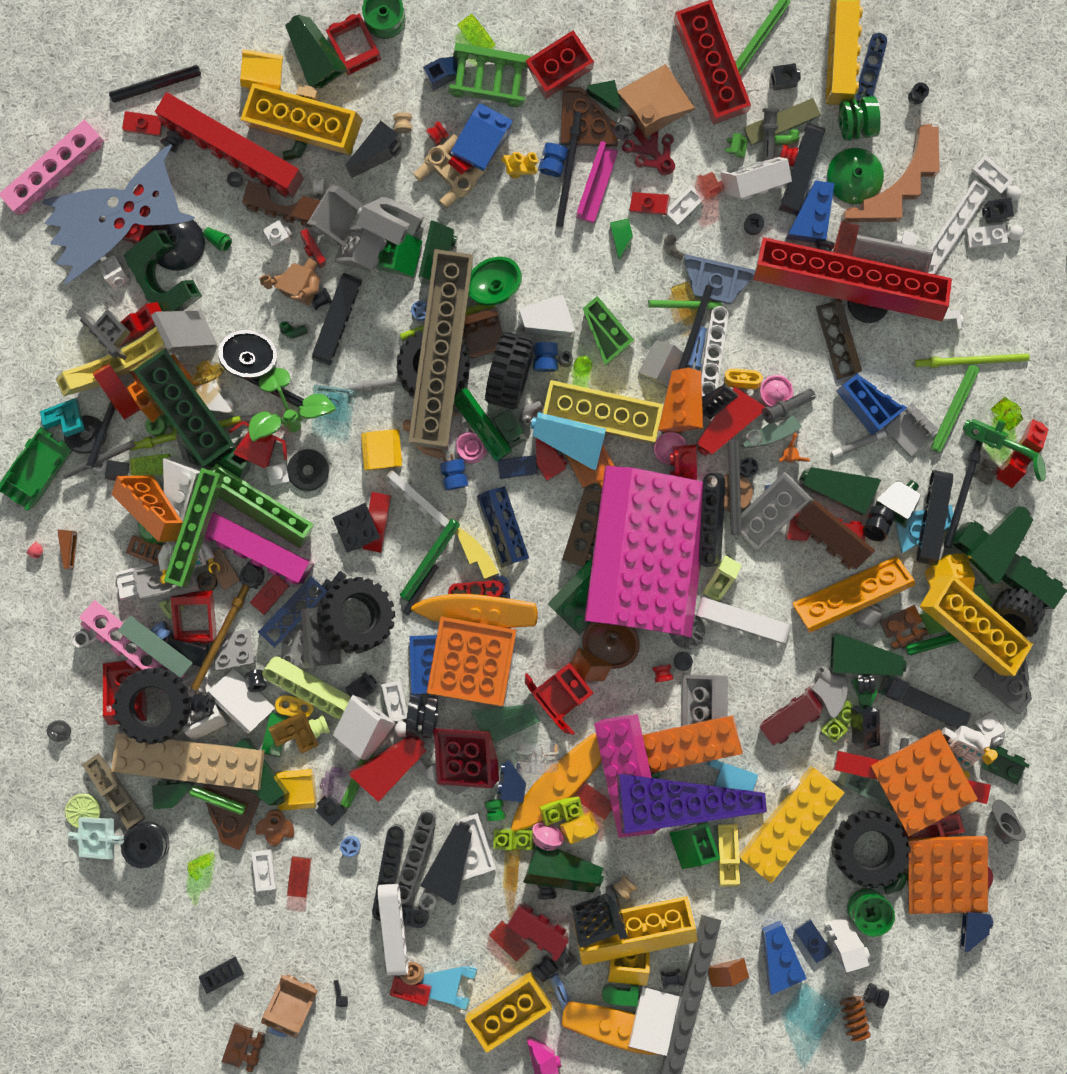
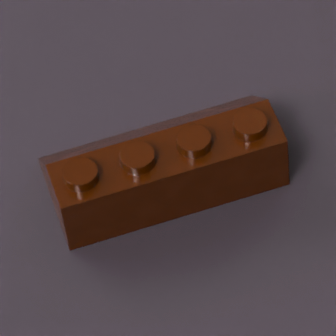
M816 500L810 501L793 519L797 522L795 525L801 531L809 532L812 535L810 538L815 543H822L826 547L825 551L832 557L837 556L841 559L840 563L848 570L850 568L852 570L857 569L876 551Z

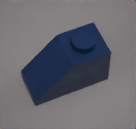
M969 911L963 913L960 949L964 952H969L990 935V929L993 928L991 914L988 912Z

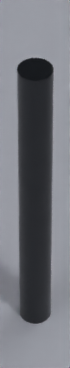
M111 401L86 464V467L90 469L94 468L116 409Z

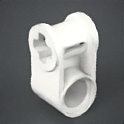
M101 619L96 621L95 626L102 629L105 627ZM82 627L72 635V644L78 648H87L98 641L95 637L97 633L92 629L87 631ZM82 634L86 636L84 644L79 643V636Z

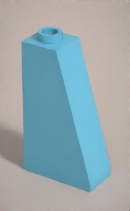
M538 412L537 418L533 417L530 429H534L532 436L585 466L596 470L605 436V428Z

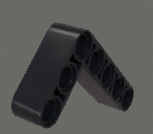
M885 675L877 692L934 719L936 718L945 724L956 727V729L960 726H967L972 715L970 712L910 686V683L894 676Z
M400 824L392 825L386 834L372 915L378 921H381L380 914L377 912V907H379L378 886L396 884L405 838V829ZM398 829L401 832V837L394 838L391 835V830ZM388 849H396L398 855L396 857H390L388 855ZM387 867L392 868L394 875L386 876L384 869ZM402 904V910L406 914L403 918L404 926L422 928L427 924L429 919L427 910L417 906ZM421 913L424 915L425 920L418 922L415 919V915Z

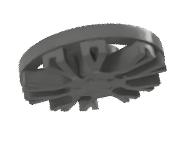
M694 614L693 623L696 620L699 623L695 627L693 626L691 637L696 643L690 645V638L683 636L678 643L675 640L676 635L669 633L675 645L680 648L690 649L702 642L705 636V626L698 616ZM701 626L702 633H697L695 629ZM694 634L699 635L700 639L694 637ZM684 638H687L686 646L683 645Z

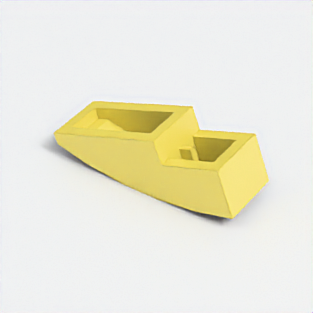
M458 528L456 533L470 565L478 562L484 579L499 574L494 562L484 548L468 533Z
M737 824L718 825L719 887H738L740 885V860Z

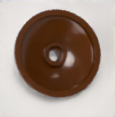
M590 622L582 638L584 650L613 664L611 669L623 668L632 663L640 649L639 635L635 628Z

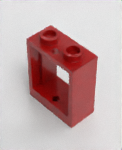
M360 13L357 15L352 14L344 21L333 23L326 29L336 54L348 70L346 71L347 76L381 60L380 53ZM360 26L371 49L346 61L335 38Z
M195 591L172 596L171 608L174 639L187 643L200 641V643L204 644L214 641L217 631L213 591ZM207 604L209 630L183 631L181 605Z

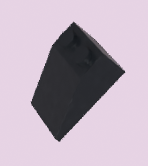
M380 120L346 163L345 167L349 176L353 178L389 161L393 156H398L402 150L399 134Z

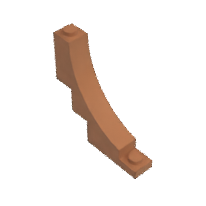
M931 124L921 125L915 132V144L911 160L901 178L884 192L864 200L860 204V210L858 208H848L842 214V222H899L902 218V199H917L921 195V177H935L940 172L939 127H933Z

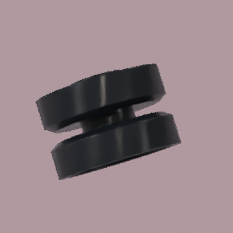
M411 694L406 720V736L416 737L420 725H422V737L433 739L439 713L438 697L428 696L425 706L422 707V696Z
M153 822L141 823L128 830L124 835V839H122L124 842L121 844V854L132 867L140 869L149 868L162 860L168 853L170 845L169 836L166 830L159 824Z

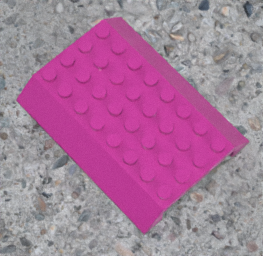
M605 466L585 621L692 637L701 566L699 562L702 481L637 468Z

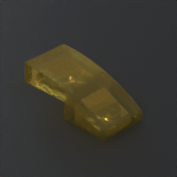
M688 281L670 288L674 301H695L694 293ZM677 308L684 326L694 323L698 309Z

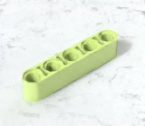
M272 657L262 671V675L267 681L337 719H341L351 698L348 694L279 657Z

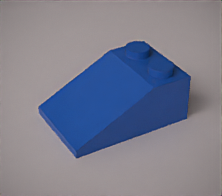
M479 103L468 119L450 154L485 171L507 139L513 120Z

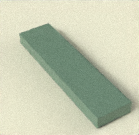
M129 616L118 629V632L180 678L192 665L190 660L132 616Z

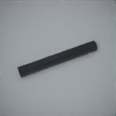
M434 564L403 609L402 612L409 616L412 611L411 607L417 603L439 568L437 565Z

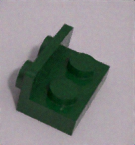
M1000 746L996 748L990 747L989 749L995 750L998 756L990 765L983 761L981 768L1018 785L1024 769L1030 766L1025 763L1026 759L1016 754L1012 757L1007 754L1008 750Z

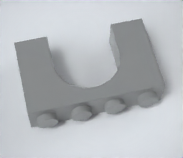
M383 196L359 208L356 214V218H358L356 225L399 245L403 243L407 233L414 236L419 232L425 216Z

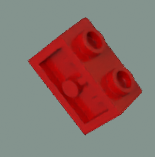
M696 445L672 446L673 453L669 454L670 465H673V471H670V475L697 480Z

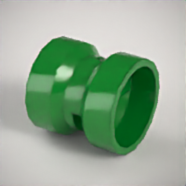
M503 800L484 801L485 808L487 809L486 821L505 819V812L502 810Z

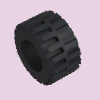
M1007 588L1005 591H1001L992 608L1026 638L1032 637L1037 633L1045 615L1043 602L1039 601V597L1034 596L1030 591H1025V589Z

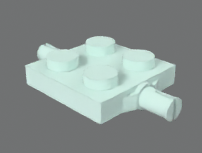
M79 818L77 833H68V836H72L68 837V840H77L79 857L113 859L114 844H123L124 840H121L124 839L123 836H114V819Z

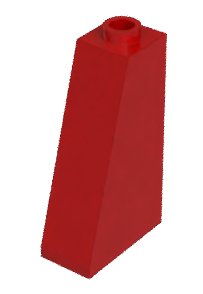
M734 387L732 390L738 394V397L713 417L695 444L698 447L697 451L704 456L713 455L762 414V409L765 406Z
M407 736L352 769L349 775L379 802L427 751L423 747L426 743L418 736L416 738Z

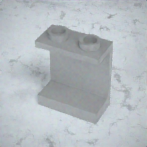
M331 184L307 224L313 227L311 230L317 235L327 237L326 241L335 247L336 245L345 246L346 243L341 238L359 208L365 205L340 186Z

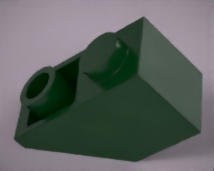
M229 448L208 463V465L213 467L217 463L243 479L250 470L251 462L235 455L234 451L236 448Z
M159 780L158 784L152 786L153 808H174L191 790L195 782L177 780L175 783H170V780Z

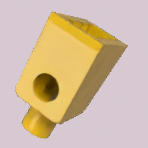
M592 810L568 822L565 821L558 824L564 835L565 842L568 844H574L590 837L599 830Z

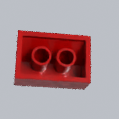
M574 30L525 60L535 84L545 99L560 91L562 87L568 86L594 68V60Z

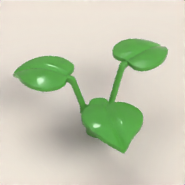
M273 368L267 375L260 377L259 387L265 392H273L277 389L286 411L283 419L276 413L271 415L268 411L256 414L249 423V434L252 441L255 442L260 438L277 432L281 427V423L289 432H297L302 427L300 422L302 417L306 419L317 418L335 411L336 407L327 396L313 394L303 400V406L299 407L298 414L294 410H289L281 387L290 384V374L283 368Z

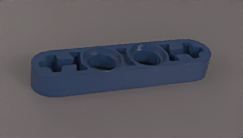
M875 33L869 41L858 80V93L854 96L858 104L864 87L868 88L865 96H873L887 46V37L882 33ZM877 38H879L880 42L883 44H880L878 50L874 51L876 46V42L874 41H876ZM870 56H875L878 59L876 65H871L868 62ZM863 75H872L873 81L871 83L865 82Z

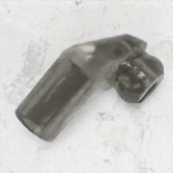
M670 234L664 239L665 253L681 262L685 254L677 250L676 237Z

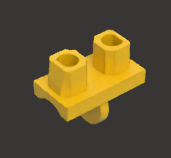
M513 152L512 155H503L501 158L502 162L506 165L507 174L513 179L519 178L520 175H535L538 172L535 166L538 163V159L534 152H529L526 156H522L519 152Z

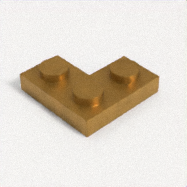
M304 711L268 728L277 747L292 739H295L301 754L319 746Z

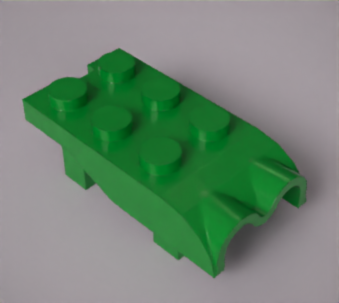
M43 427L38 429L32 439H28L24 445L25 449L15 459L0 482V493L23 506L26 511H29L38 503L72 452L64 441L57 442L52 438L54 434Z

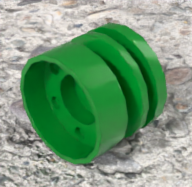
M875 96L861 97L859 105L856 99H850L849 102L848 100H841L838 121L844 141H850L852 138L857 140L860 137V132L863 138L878 137L881 128L879 104Z
M861 888L850 896L847 903V914L853 924L863 934L877 937L886 934L892 928L895 921V911L891 903L877 890ZM866 908H868V909L871 908V909H872L870 912H869V911H867V912L865 911Z

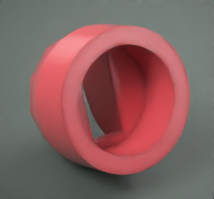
M34 542L26 554L32 558H39L43 554V548L39 543Z

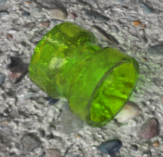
M579 356L574 361L573 371L579 377L588 376L592 370V361L586 356Z

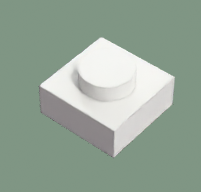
M286 463L266 467L271 486L290 482Z

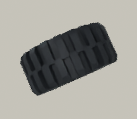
M420 330L415 332V336H409L406 339V343L402 344L400 353L397 355L396 367L399 381L403 389L413 399L417 382L415 364L420 356L423 332ZM463 345L455 396L464 389L470 373V360L467 349Z
M510 332L501 334L487 380L485 392L487 403L511 410L518 408L532 361L535 345L532 338Z
M356 577L339 582L325 593L326 595L320 601L321 606L317 610V614L320 615L317 622L318 625H322L323 629L320 632L322 636L327 635L328 639L326 641L329 644L334 643V648L339 651L344 649L345 653L351 654L355 652L358 654L379 646L384 642V639L388 638L391 634L389 630L394 627L392 619L395 618V611L391 609L394 606L393 600L389 601L387 598L390 596L389 593L381 590L383 586L379 583L374 585L373 580L369 578L363 580V577ZM349 598L362 601L370 611L371 623L368 630L363 633L350 630L343 622L341 608L344 601Z
M147 668L137 671L128 676L124 682H121L118 692H115V703L112 704V710H115L114 720L118 721L120 731H124L129 739L133 738L141 744L143 742L147 743V745L162 743L173 738L183 730L192 712V697L189 696L188 686H185L183 680L175 676L174 672L166 671L163 668ZM149 687L163 690L171 702L170 714L163 722L158 724L143 722L135 711L137 695Z
M859 811L857 815H849L847 821L843 820L840 823V829L835 830L834 835L836 837L835 840H832V846L834 847L832 855L836 860L837 867L848 879L862 887L878 888L879 885L885 887L889 885L891 880L893 882L899 879L897 875L905 872L906 869L903 867L905 863L909 864L910 860L907 854L911 853L910 846L907 845L909 839L904 834V829L892 818L876 811ZM869 831L881 833L888 844V851L884 860L873 867H865L859 864L854 857V846L857 839Z

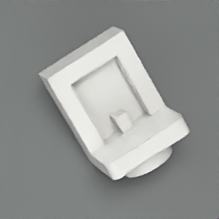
M280 220L263 230L272 246L282 241L285 245L292 242L289 237L292 235L287 225L283 226Z
M948 308L942 322L952 321L953 332H957L962 329L964 324L963 316L960 315V310L950 311V308Z
M993 713L975 721L979 731L991 738L990 746H997L1003 742L1005 730Z

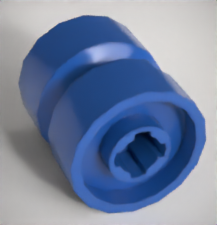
M545 143L542 152L544 158L540 160L538 171L545 175L561 177L564 168L562 162L566 161L568 149L559 144Z
M536 342L534 345V355L536 358L533 363V371H558V359L555 358L558 355V343Z
M464 459L440 463L441 474L445 476L443 479L444 490H454L469 486L467 475L463 474L466 470Z

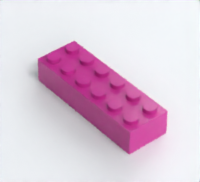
M213 511L204 539L208 541H213L214 539L217 541V546L228 550L231 548L234 550L233 554L241 558H251L250 563L263 568L266 566L268 567L267 571L276 576H281V574L286 576L284 580L293 585H298V583L304 584L314 565L313 562Z
M638 714L602 719L596 722L594 727L618 838L655 834L661 828L626 834L622 833L616 774L652 778Z

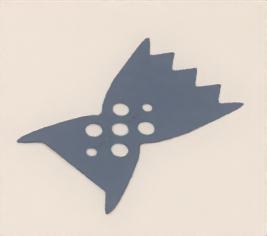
M172 145L165 147L157 153L130 180L124 190L113 188L90 189L43 200L42 204L55 207L54 212L46 220L45 225L61 227L50 244L66 247V250L56 264L73 267L64 284L71 282L110 252L135 223L140 225H166L188 222L195 219L194 216L179 211L164 160ZM138 184L143 185V193L139 196L134 195L133 188ZM154 191L159 192L156 198L152 196ZM117 197V206L110 208L108 206L109 198ZM127 201L134 203V209L131 212L124 211V204ZM143 206L150 207V214L147 217L140 215V209ZM101 216H105L106 218L103 223L99 221V218ZM117 218L125 220V224L121 229H116L114 226Z

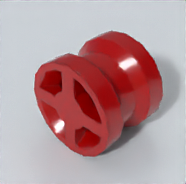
M439 121L435 122L432 128L425 130L436 146L440 144L443 138L449 137Z
M783 144L779 157L788 159L789 166L793 167L798 148L794 147L791 149Z
M671 664L652 667L656 676L654 678L655 683L674 679L670 673Z

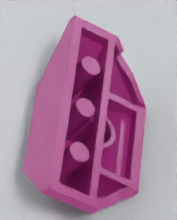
M528 1036L527 1043L534 1073L560 1074L558 1068L562 1066L559 1055L555 1056L553 1049L534 1037Z

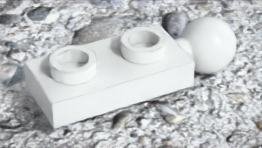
M986 155L971 170L998 195L1005 191L1006 197L1011 198L1012 201L1020 199L1021 189L1017 186L1009 185L1014 179Z
M1006 224L969 228L966 230L968 249L1007 244L1008 237L1012 240H1019L1023 236V229L1019 225H1013L1009 230H1006Z
M401 680L382 684L389 718L393 722H397L394 731L397 736L405 737L406 722H404V719L407 718L408 708Z

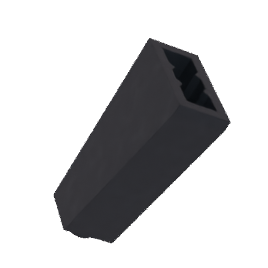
M460 821V823L455 822L421 883V887L453 905L457 902L473 832L470 830L471 826L463 821Z

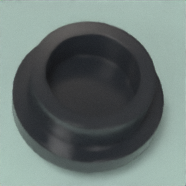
M679 652L675 655L673 663L678 670L686 671L691 668L693 659L689 653Z

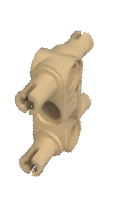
M455 134L443 145L432 148L424 158V163L413 173L414 177L421 182L430 172L435 171L450 186L451 190L439 200L446 209L458 198L468 195L476 185V181L488 170L486 168L485 171L474 167L469 172L461 175L448 164L451 158L450 152L458 139ZM435 155L442 156V159L438 162L432 160ZM461 182H467L469 184L468 187L464 189L460 188L458 185Z

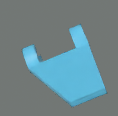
M718 760L707 761L706 765L719 769L714 786L753 791L758 774Z
M461 966L424 974L420 983L432 986L429 998L455 1005L461 1009H467L470 999L457 997L461 975L474 979L477 968Z

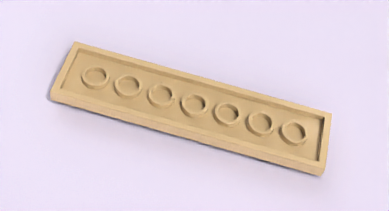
M116 733L111 772L260 790L265 750L175 739L147 745L144 742L142 744L138 743L133 738L129 739L125 733Z

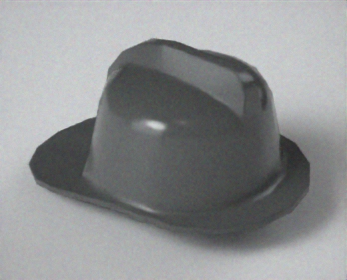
M1003 800L994 801L992 811L995 820L992 828L995 835L1005 845L1014 840H1024L1026 832L1013 809Z

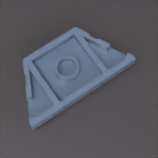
M684 255L692 293L695 297L702 298L706 285H710L713 287L709 300L731 304L755 273L754 269L692 255Z

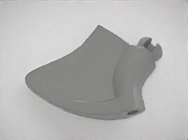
M821 666L816 671L820 678L813 685L811 691L822 700L829 717L835 718L846 701L848 692L847 679L844 674L835 675L830 670H826L824 666Z

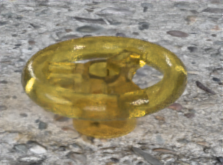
M209 360L202 361L195 366L197 373L191 378V384L193 386L207 384L218 378L225 369L221 363L211 365Z

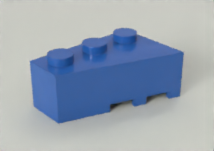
M815 180L785 239L810 243L827 239L834 183Z
M858 374L836 390L871 435L882 429L907 408L903 404L900 405L894 401L888 394L885 395L879 391L876 386Z
M778 921L762 928L768 991L770 994L773 995L806 980L805 973L783 924Z

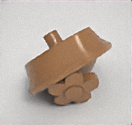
M410 962L408 963V975H401V979L408 985H415L423 979L424 969L420 964Z

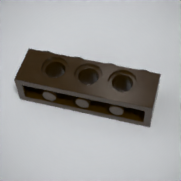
M588 487L584 488L562 561L584 567L591 559L592 554L588 552L591 545L595 546L596 535L594 533L598 524L601 491ZM590 504L597 507V513L594 515L589 514L586 510ZM589 523L592 527L589 533L582 532L581 524ZM577 541H583L586 544L584 551L576 550L575 543Z

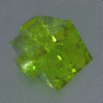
M1006 397L1002 398L991 408L994 423L997 425L998 420L1005 421L1004 429L1009 432L1023 420L1020 406Z

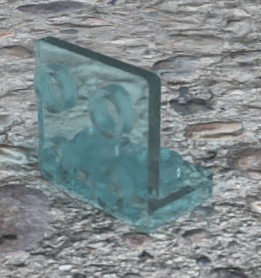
M803 983L782 1014L810 1038L819 1041L841 1009L826 1000L808 984Z

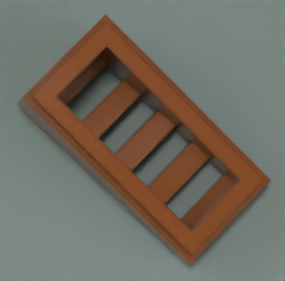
M58 530L64 569H74L78 535L76 531Z
M132 535L126 553L159 565L158 555L163 546L148 543L142 538ZM139 541L136 552H133L135 542ZM143 543H144V544H146V546H145V549H144V551H143V554L141 555V554H139V553H140L141 548H142V545H143ZM151 546L153 548L151 550L150 556L147 557V552L149 550V547ZM156 549H159L158 555L155 560L153 559L154 554L156 552Z

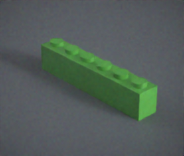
M217 463L210 470L225 476L218 495L223 501L298 548H301L311 535L314 525Z
M201 468L164 578L165 582L188 587L225 477L224 475Z

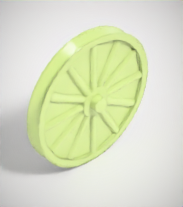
M89 794L73 796L65 807L67 821L76 828H79V818H99L101 813L99 802Z

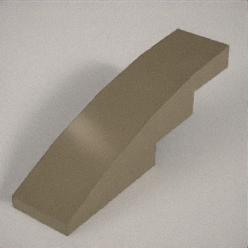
M96 754L82 764L100 795L106 798L114 813L119 815L127 829L133 828L145 819L135 801L116 774L111 772L110 766L100 754Z

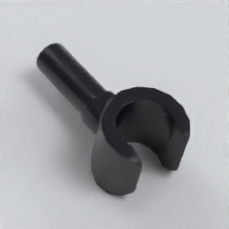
M335 980L336 1005L338 1007H347L348 996H342L339 981Z

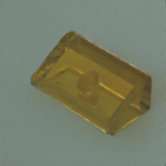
M516 849L505 850L503 888L516 892L520 851Z

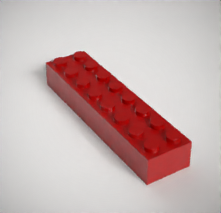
M168 92L165 93L155 110L159 117L158 120L163 123L166 129L171 131L175 129L179 132V136L189 141V139H192L196 142L195 145L202 150L209 149L212 152L211 154L220 160L223 157L233 168L238 169L240 167L244 170V174L252 179L257 177L261 180V184L266 185L268 188L274 187L277 189L276 192L285 198L287 196L293 198L304 180L297 167Z

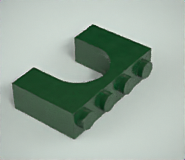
M154 230L123 256L149 303L158 302L162 312L184 311L200 299L202 295L194 280H183L168 292L159 286L155 275L157 262L175 246L166 230Z

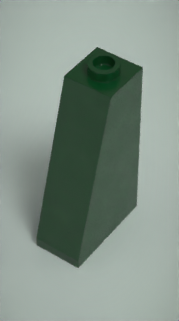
M295 15L291 18V21L285 24L308 86L321 89L348 71L311 17Z
M814 467L808 468L807 471L803 470L799 478L802 481L801 487L861 516L866 514L881 482L879 478Z
M1023 506L1013 507L965 555L992 584H998L1001 581L1033 522V519L1030 517L1031 513Z
M832 633L831 672L903 676V672L906 671L904 656L841 634Z
M243 738L233 746L257 749L249 738ZM264 759L260 790H248L269 806H279L287 800L286 796L290 793Z
M536 846L523 882L526 884L593 893L596 887H601L604 879V876H602L603 867L559 849L548 851Z

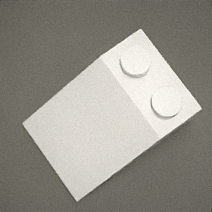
M199 670L182 679L184 685L188 686V693L192 698L196 693H202L206 696L207 692L212 688L205 675L198 691L191 689ZM215 703L214 709L209 715L203 714L202 711H192L189 715L188 723L183 727V731L189 738L195 741L228 724L223 709Z

